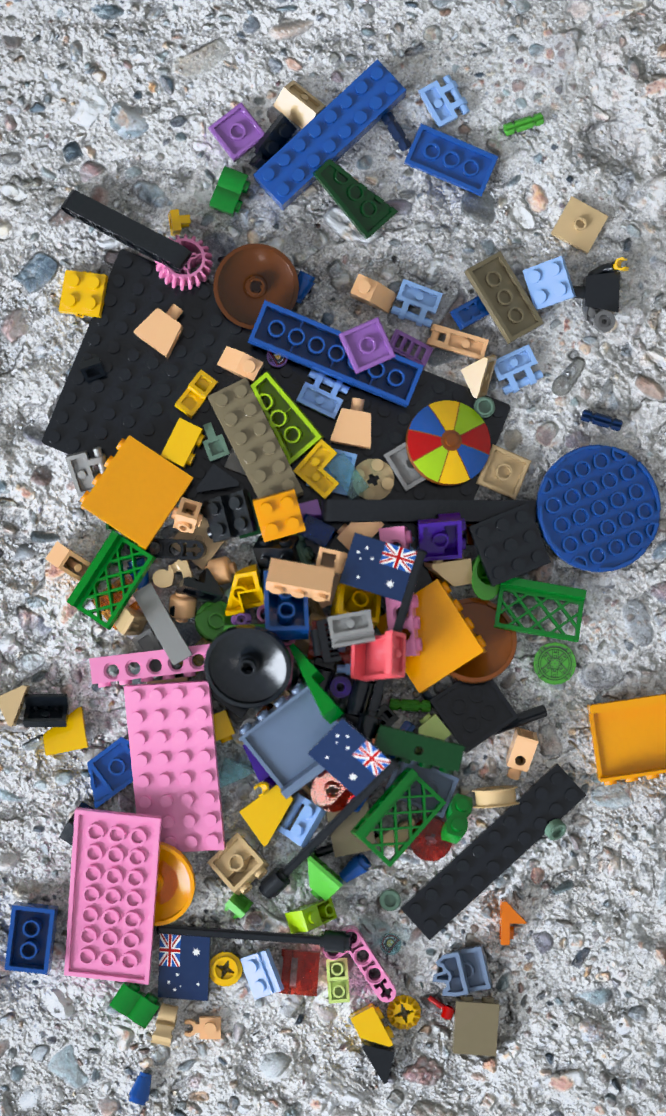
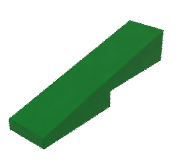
M292 643L289 646L323 718L331 725L343 714V711L319 685L325 680L324 676L302 651Z

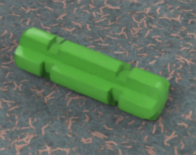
M539 112L533 114V117L527 116L515 120L514 123H506L503 125L504 133L506 136H509L515 132L518 133L533 128L534 125H542L544 117Z
M392 698L389 701V708L391 710L401 709V711L418 712L421 710V712H430L431 702L429 700L419 702V700L402 699L400 701L399 699Z

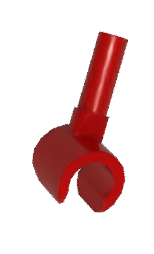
M430 995L427 1000L442 1009L441 1017L451 1020L454 1008L450 1005H444Z

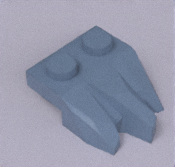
M483 945L452 951L444 954L436 962L437 966L443 968V971L434 974L433 982L446 984V988L443 989V996L456 997L492 988Z

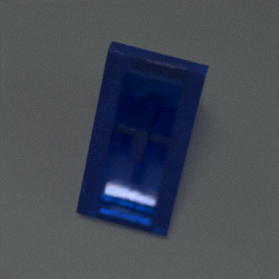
M305 514L303 522L306 531L298 534L323 548L329 549L336 535V528Z

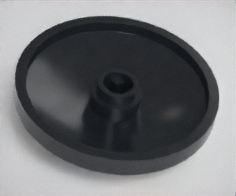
M237 625L222 631L211 642L204 660V672L211 689L227 703L242 708H257L276 700L286 689L292 668L289 652L280 638L271 631L255 625Z

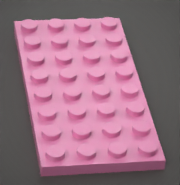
M207 680L125 685L124 695L136 814L162 816L160 842L167 843L177 848L180 852L225 850L211 687Z
M79 807L75 809L64 975L149 985L162 816Z

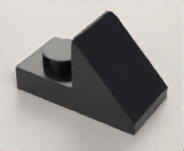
M208 568L200 573L199 580L193 577H184L177 584L176 588L177 593L213 603L219 601L224 595L223 590Z

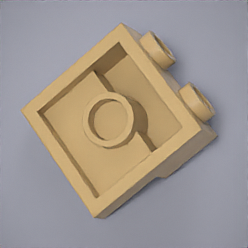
M237 832L225 844V850H219L207 863L233 893L237 895L242 893L244 895L252 889L251 883L256 878L261 879L267 874L268 870L266 868L269 864Z

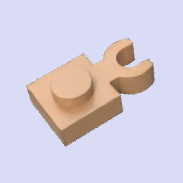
M200 1016L199 1022L193 1019H186L184 1021V1024L193 1026V1030L185 1031L184 1035L187 1037L199 1033V1039H221V1016Z

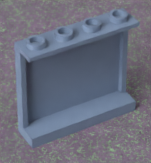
M307 683L297 684L292 688V693L286 698L284 696L280 697L274 702L275 706L269 711L265 709L260 712L256 717L257 720L252 724L248 722L239 729L240 733L238 734V739L244 742L279 786L282 795L286 799L325 770L308 752L338 722L336 720L330 725L323 718Z

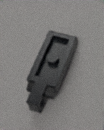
M280 114L256 144L254 152L256 155L249 162L254 169L259 170L287 143L297 130L284 115Z

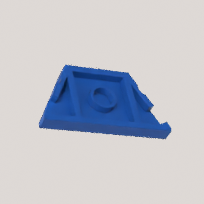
M124 737L119 738L87 762L96 809L133 782L129 740Z

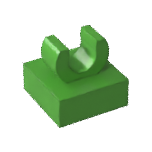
M233 893L226 902L224 911L227 912L230 909L235 914L233 916L234 919L238 917L241 919L253 902L242 893L240 895Z

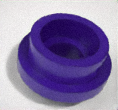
M343 676L334 678L330 684L331 693L338 698L348 696L352 689L351 682ZM343 683L345 685L344 691H338L337 684Z

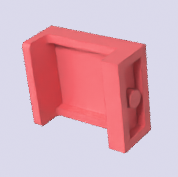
M393 630L385 631V635L375 636V642L351 646V679L366 682L405 677V633Z

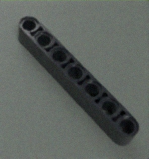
M72 189L61 205V209L69 216L174 271L181 272L192 255L191 251L183 245Z

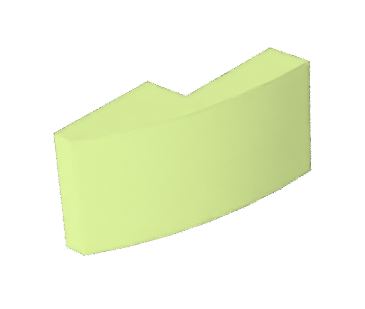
M347 958L326 959L329 1004L350 1002Z

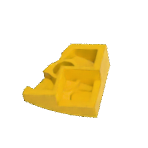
M257 564L244 567L235 572L225 610L226 616L245 613V609L259 607L264 604L263 586Z
M78 707L68 715L67 727H52L43 734L46 756L89 747L82 707Z

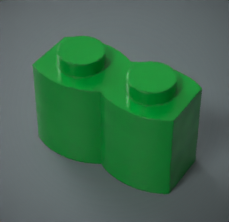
M224 166L209 207L234 217L235 212L239 214L243 205V201H240L243 193L247 194L251 184L248 181L249 176Z
M457 793L450 801L446 810L447 820L441 829V839L443 841L457 844L465 835L468 828L467 817L473 807L472 797Z
M123 982L109 1006L139 1026L146 1028L160 1007L159 999L150 992L145 994L140 991L141 987L137 983Z

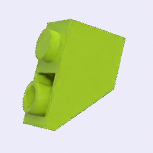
M331 897L327 901L322 899L299 906L285 913L291 933L307 932L337 918Z

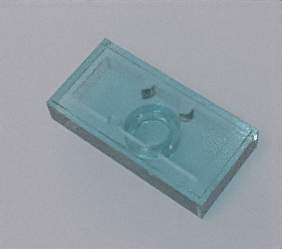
M344 453L327 464V468L351 500L369 488Z

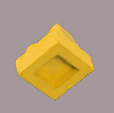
M178 209L169 211L168 220L171 236L179 235L182 228L189 227V224H191L190 215H179Z

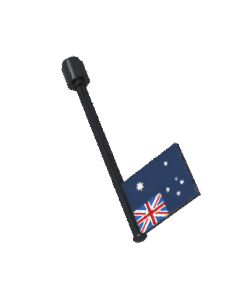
M355 533L339 583L400 601L401 605L393 631L402 632L423 561L428 553L423 549L412 551ZM387 679L377 680L369 708L366 709L365 713L360 712L356 728L371 742L376 737L381 718L377 717V709Z
M344 717L324 735L308 754L355 797L284 868H274L261 881L259 890L267 899L278 896L290 884V874L396 769L400 768V763L397 759H390Z
M167 924L157 926L156 931L160 935L158 997L199 1001L209 1000L211 937L313 944L323 947L324 952L345 953L346 951H351L352 934L339 930H325V933L321 935Z

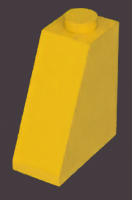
M277 784L269 789L267 794L257 797L239 811L264 847L269 843L294 799L293 795L286 799Z

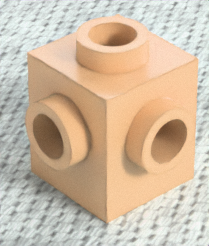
M182 497L179 507L175 506L171 518L175 519L173 528L181 532L193 534L195 526L200 527L203 518V515L200 514L202 503Z

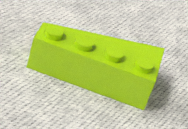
M266 371L250 385L290 465H293L324 438L322 433L270 372Z

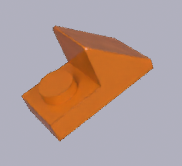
M500 899L499 942L501 945H510V939L514 938V927L510 926V924H527V922L505 899Z

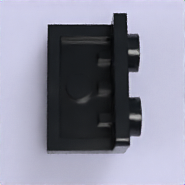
M260 535L253 547L258 567L260 569H269L271 558L301 563L296 549L299 536L289 535L264 542L262 535Z
M25 694L24 727H67L69 714L67 694Z

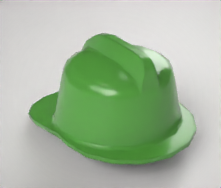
M478 555L472 561V588L478 598L491 600L498 594L500 584L491 587Z

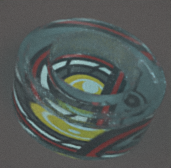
M386 933L380 939V948L385 954L394 955L401 948V940L395 933Z

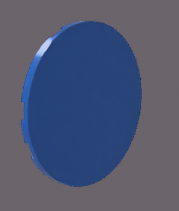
M588 445L564 454L548 469L537 493L536 515L544 540L560 559L584 571L609 572L630 565L646 552V549L654 540L660 524L661 503L654 479L640 461L638 462L628 452L616 447Z

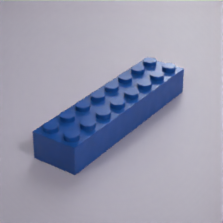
M377 59L253 174L255 182L284 210L316 181L312 173L327 159L336 162L386 113L390 112L406 97V89Z
M266 300L264 301L248 343L400 406L407 407L424 368L423 365L395 354L396 357L355 374L338 335L342 333L341 331Z

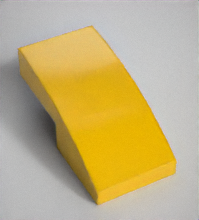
M200 370L175 403V407L192 419L208 398L207 396L213 391L218 381L203 370Z

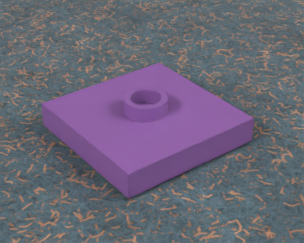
M242 102L208 127V130L233 162L254 148L265 134Z
M379 317L338 334L355 374L396 357Z

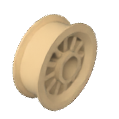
M499 785L472 789L471 791L475 793L476 805H473V808H497L518 805L520 802L516 801L515 791L518 786Z

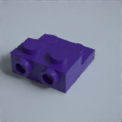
M459 512L438 514V518L418 520V549H423L428 553V555H425L424 561L462 558V550H466L465 537H462V531H466L465 518H461Z

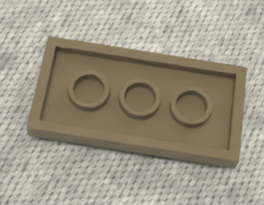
M501 251L468 268L464 272L507 344L544 324Z

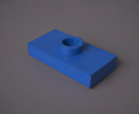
M479 296L450 312L460 331L490 315Z

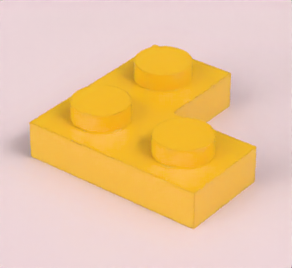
M321 439L293 470L296 475L324 499L339 485V482L324 470L337 455V452Z

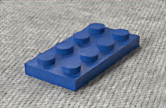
M421 124L404 164L482 197L499 156Z

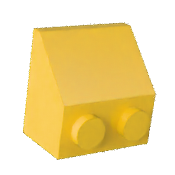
M338 583L332 602L331 616L370 609L374 629L379 623L381 595Z

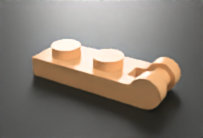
M437 324L431 325L430 331L432 333L430 338L427 339V345L477 360L484 358L489 342L488 339ZM440 334L446 335L444 342L438 340Z

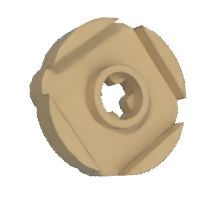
M367 459L359 463L354 470L352 486L356 494L363 499L382 500L390 494L394 486V473L391 467L382 460ZM373 474V476L379 477L376 486L372 483L368 484L369 475Z

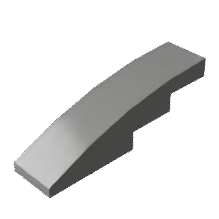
M152 583L134 592L133 596L173 666L192 656L193 654Z

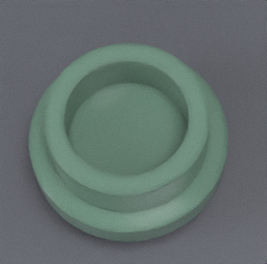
M480 397L474 403V410L481 418H488L495 411V403L489 397Z

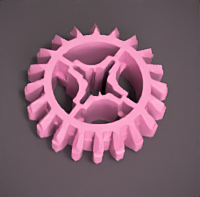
M177 234L173 241L193 252L187 262V266H184L180 272L181 274H178L171 268L155 261L157 264L156 271L160 272V279L165 278L166 285L172 282L173 289L180 285L182 291L184 286H188L191 290L193 284L199 287L200 281L205 282L207 280L206 275L211 274L210 268L213 265L211 261L212 254L208 253V246H203L202 239L196 242L195 236L188 239L187 234L183 238H180ZM197 264H201L195 272L190 274L192 268L196 267Z

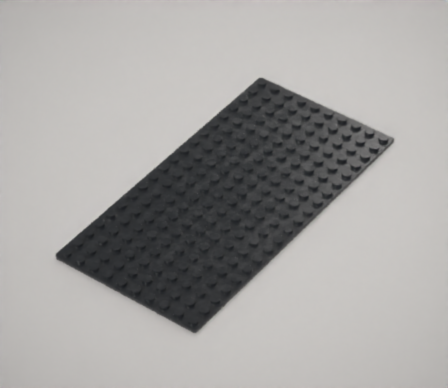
M122 249L118 253L108 278L101 318L92 317L42 438V443L69 455L87 450L89 458L94 457L93 448L100 446L102 453L106 455L108 460L111 455L114 457L118 452L116 447L121 439H127L130 435L161 456L178 419L182 418L203 430V425L211 422L216 436L223 435L230 453L232 446L208 398L192 419L175 407V403L200 370H203L218 381L210 395L243 379L217 365L226 346L242 351L262 361L264 368L258 378L266 371L270 372L324 436L323 441L331 448L357 454L354 470L359 463L367 459H380L388 464L383 455L406 442L407 430L412 419L427 405L438 401L450 400L463 403L474 410V403L478 398L473 397L469 388L422 370L407 407L400 406L343 382L350 389L347 395L338 392L337 397L344 401L335 420L296 402L304 383L307 382L313 385L315 382L314 379L308 377L311 369L291 360H288L283 367H272L267 361L268 351L248 343L253 329L243 328L234 324L221 312L215 300L213 285L200 281V286L197 287L193 284L191 290L188 286H184L182 291L180 285L173 289L172 282L166 285L165 278L160 279V272L156 271L157 264L154 261ZM172 304H175L183 310L177 319V322L183 326V330L171 355L167 358L137 337L133 331L155 309L159 308L167 313ZM92 354H96L100 358L106 376L86 382L78 363L81 362V358L84 357L85 360L93 358ZM323 383L319 387L328 393H331L333 389ZM489 397L495 403V411L490 417L482 419L488 428L491 445H496L510 411V405ZM352 398L364 399L363 412L371 413L370 449L330 443L341 408L350 409ZM204 430L203 435H205V438L203 441L208 439L206 432ZM203 442L200 447L196 446L193 452L196 456L191 466L187 465L184 469L174 464L193 477L192 483L182 497L202 503L201 508L204 506L203 501L246 489L248 493L250 492L252 500L257 499L246 476L225 469L224 466L229 455L210 462ZM310 449L293 465H290L292 470H294L299 465V463L306 457V455L312 449ZM213 464L240 483L238 488L200 494L196 491L197 486ZM480 472L469 481L453 486L439 485L426 479L406 492L394 474V486L390 494L382 500H474L480 486L476 484ZM295 474L304 493L303 496L297 498L298 504L318 499L321 510V500H366L359 497L354 491L352 478L347 496L331 493L324 499L314 489L306 486V482ZM373 474L369 475L368 484L372 483L376 486L379 477L373 476ZM303 519L306 529V538L304 540L307 547H311L314 554L318 555L320 547L349 553V550L336 539L339 536L336 532L344 523L349 525L351 522ZM382 522L385 524L382 528L408 527V531L411 530L412 536L415 538L410 546L414 549L417 548L418 522ZM379 532L373 537L374 539L380 540ZM423 561L414 594L438 579L424 567V562L427 561Z

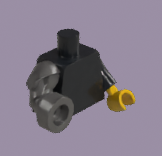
M620 257L615 262L600 265L590 271L588 276H585L583 286H573L576 295L574 298L582 299V312L586 321L592 326L594 325L595 329L601 333L609 332L615 325L614 316L619 312L620 272L617 271H627L629 267H621V263L628 260L626 258Z

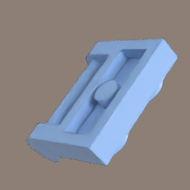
M297 792L294 796V803L282 824H279L276 830L304 848L309 843L326 810ZM302 804H304V807L300 812L298 818L296 819L294 825L292 826L291 830L288 829L292 821L294 820L296 814L298 813L300 807L302 806Z

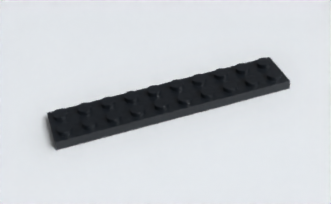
M556 763L516 800L520 804L507 808L400 907L401 910L431 940L545 834V828L549 822L554 819L563 818L586 794Z

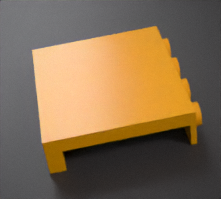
M129 435L127 439L122 438L116 449H118L116 455L114 457L111 455L104 464L106 469L103 474H97L92 482L95 485L90 492L86 491L80 499L82 502L81 508L101 519L146 551L192 483L193 477Z
M436 579L414 594L418 596L419 606L416 608V616L420 617L421 628L418 629V638L422 639L423 650L420 651L419 656L406 657L405 672L418 693H424L432 685L480 654L487 652L484 648L487 646L481 635L476 636L473 628H475L473 622L469 617L465 618L462 614V605L458 599L453 600L450 592L452 590L446 581L442 582L440 579ZM387 612L380 616L377 625L382 635H385V631H388ZM404 629L401 633L406 634L407 641L410 638V631Z
M666 693L587 705L598 781L604 782V785L617 784V780L625 779L626 782L638 781V777L646 776L647 779L659 778V774L666 773Z

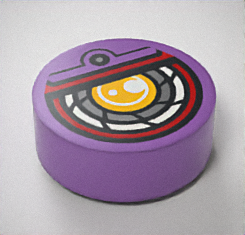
M269 351L267 352V361L272 367H283L288 361L284 357Z

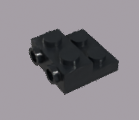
M247 489L203 501L202 514L208 519L209 523L207 534L210 539H213L214 543L258 531Z

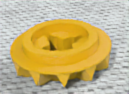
M221 952L214 955L210 961V978L214 983L226 987L235 984L240 979L242 964L239 957L232 952ZM228 960L229 968L232 969V971H227L226 974H224V977H221L223 973L222 969L219 968V966H224Z
M399 995L388 1004L387 1018L391 1025L399 1030H409L416 1026L421 1018L420 1005L411 996ZM401 1004H403L405 1010H410V1013L407 1014V1021H405L402 1015H397L401 1012Z

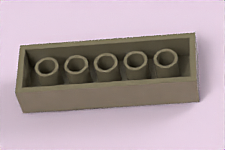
M244 378L207 396L257 498L293 488L297 498L303 496V490L247 379Z

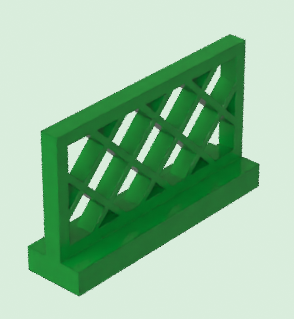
M112 530L70 595L67 603L110 630L156 557ZM126 543L130 546L131 554L122 557L121 549ZM146 556L148 559L144 565L137 567L136 557ZM132 559L133 569L124 571L122 561ZM118 563L119 572L110 575V566ZM134 573V581L132 584L126 585L124 575ZM120 577L121 587L112 589L111 579ZM106 581L107 591L98 593V585L100 582ZM122 591L123 598L120 602L114 603L113 593ZM108 595L110 605L100 607L99 597ZM95 598L96 609L89 611L84 607L87 602ZM110 609L111 617L106 623L102 620L101 611Z
M512 578L500 583L493 628L578 642L587 590ZM503 592L512 593L517 600L508 606L503 600ZM530 596L538 604L528 609L522 600ZM548 600H553L558 606L551 613L543 605ZM519 602L526 612L517 618L510 608ZM569 603L578 605V612L572 617L564 608ZM540 606L547 616L537 621L531 612ZM559 610L568 619L560 625L552 616ZM505 611L513 618V621L509 624L499 623L500 615ZM527 614L535 623L530 628L523 627L519 621ZM548 618L556 627L550 632L545 631L540 625ZM570 622L575 628L574 636L566 635L561 627Z
M406 767L350 832L359 838L387 866L391 867L447 802L423 781L415 770ZM415 781L421 785V795H411V785ZM422 797V810H411V798ZM426 797H434L439 802L434 809L426 810ZM407 798L408 811H397V801ZM412 813H422L423 821L420 825L412 826ZM397 814H408V826L397 827ZM385 815H393V827H383L382 819ZM399 829H408L409 838L405 842H398ZM383 830H394V842L383 843ZM371 831H379V843L371 844L366 839ZM394 845L395 854L388 860L384 856L383 846Z

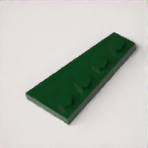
M327 159L312 173L365 239L373 235L398 212L395 208L385 203L378 195L368 190L365 185L351 177L348 172L331 159Z

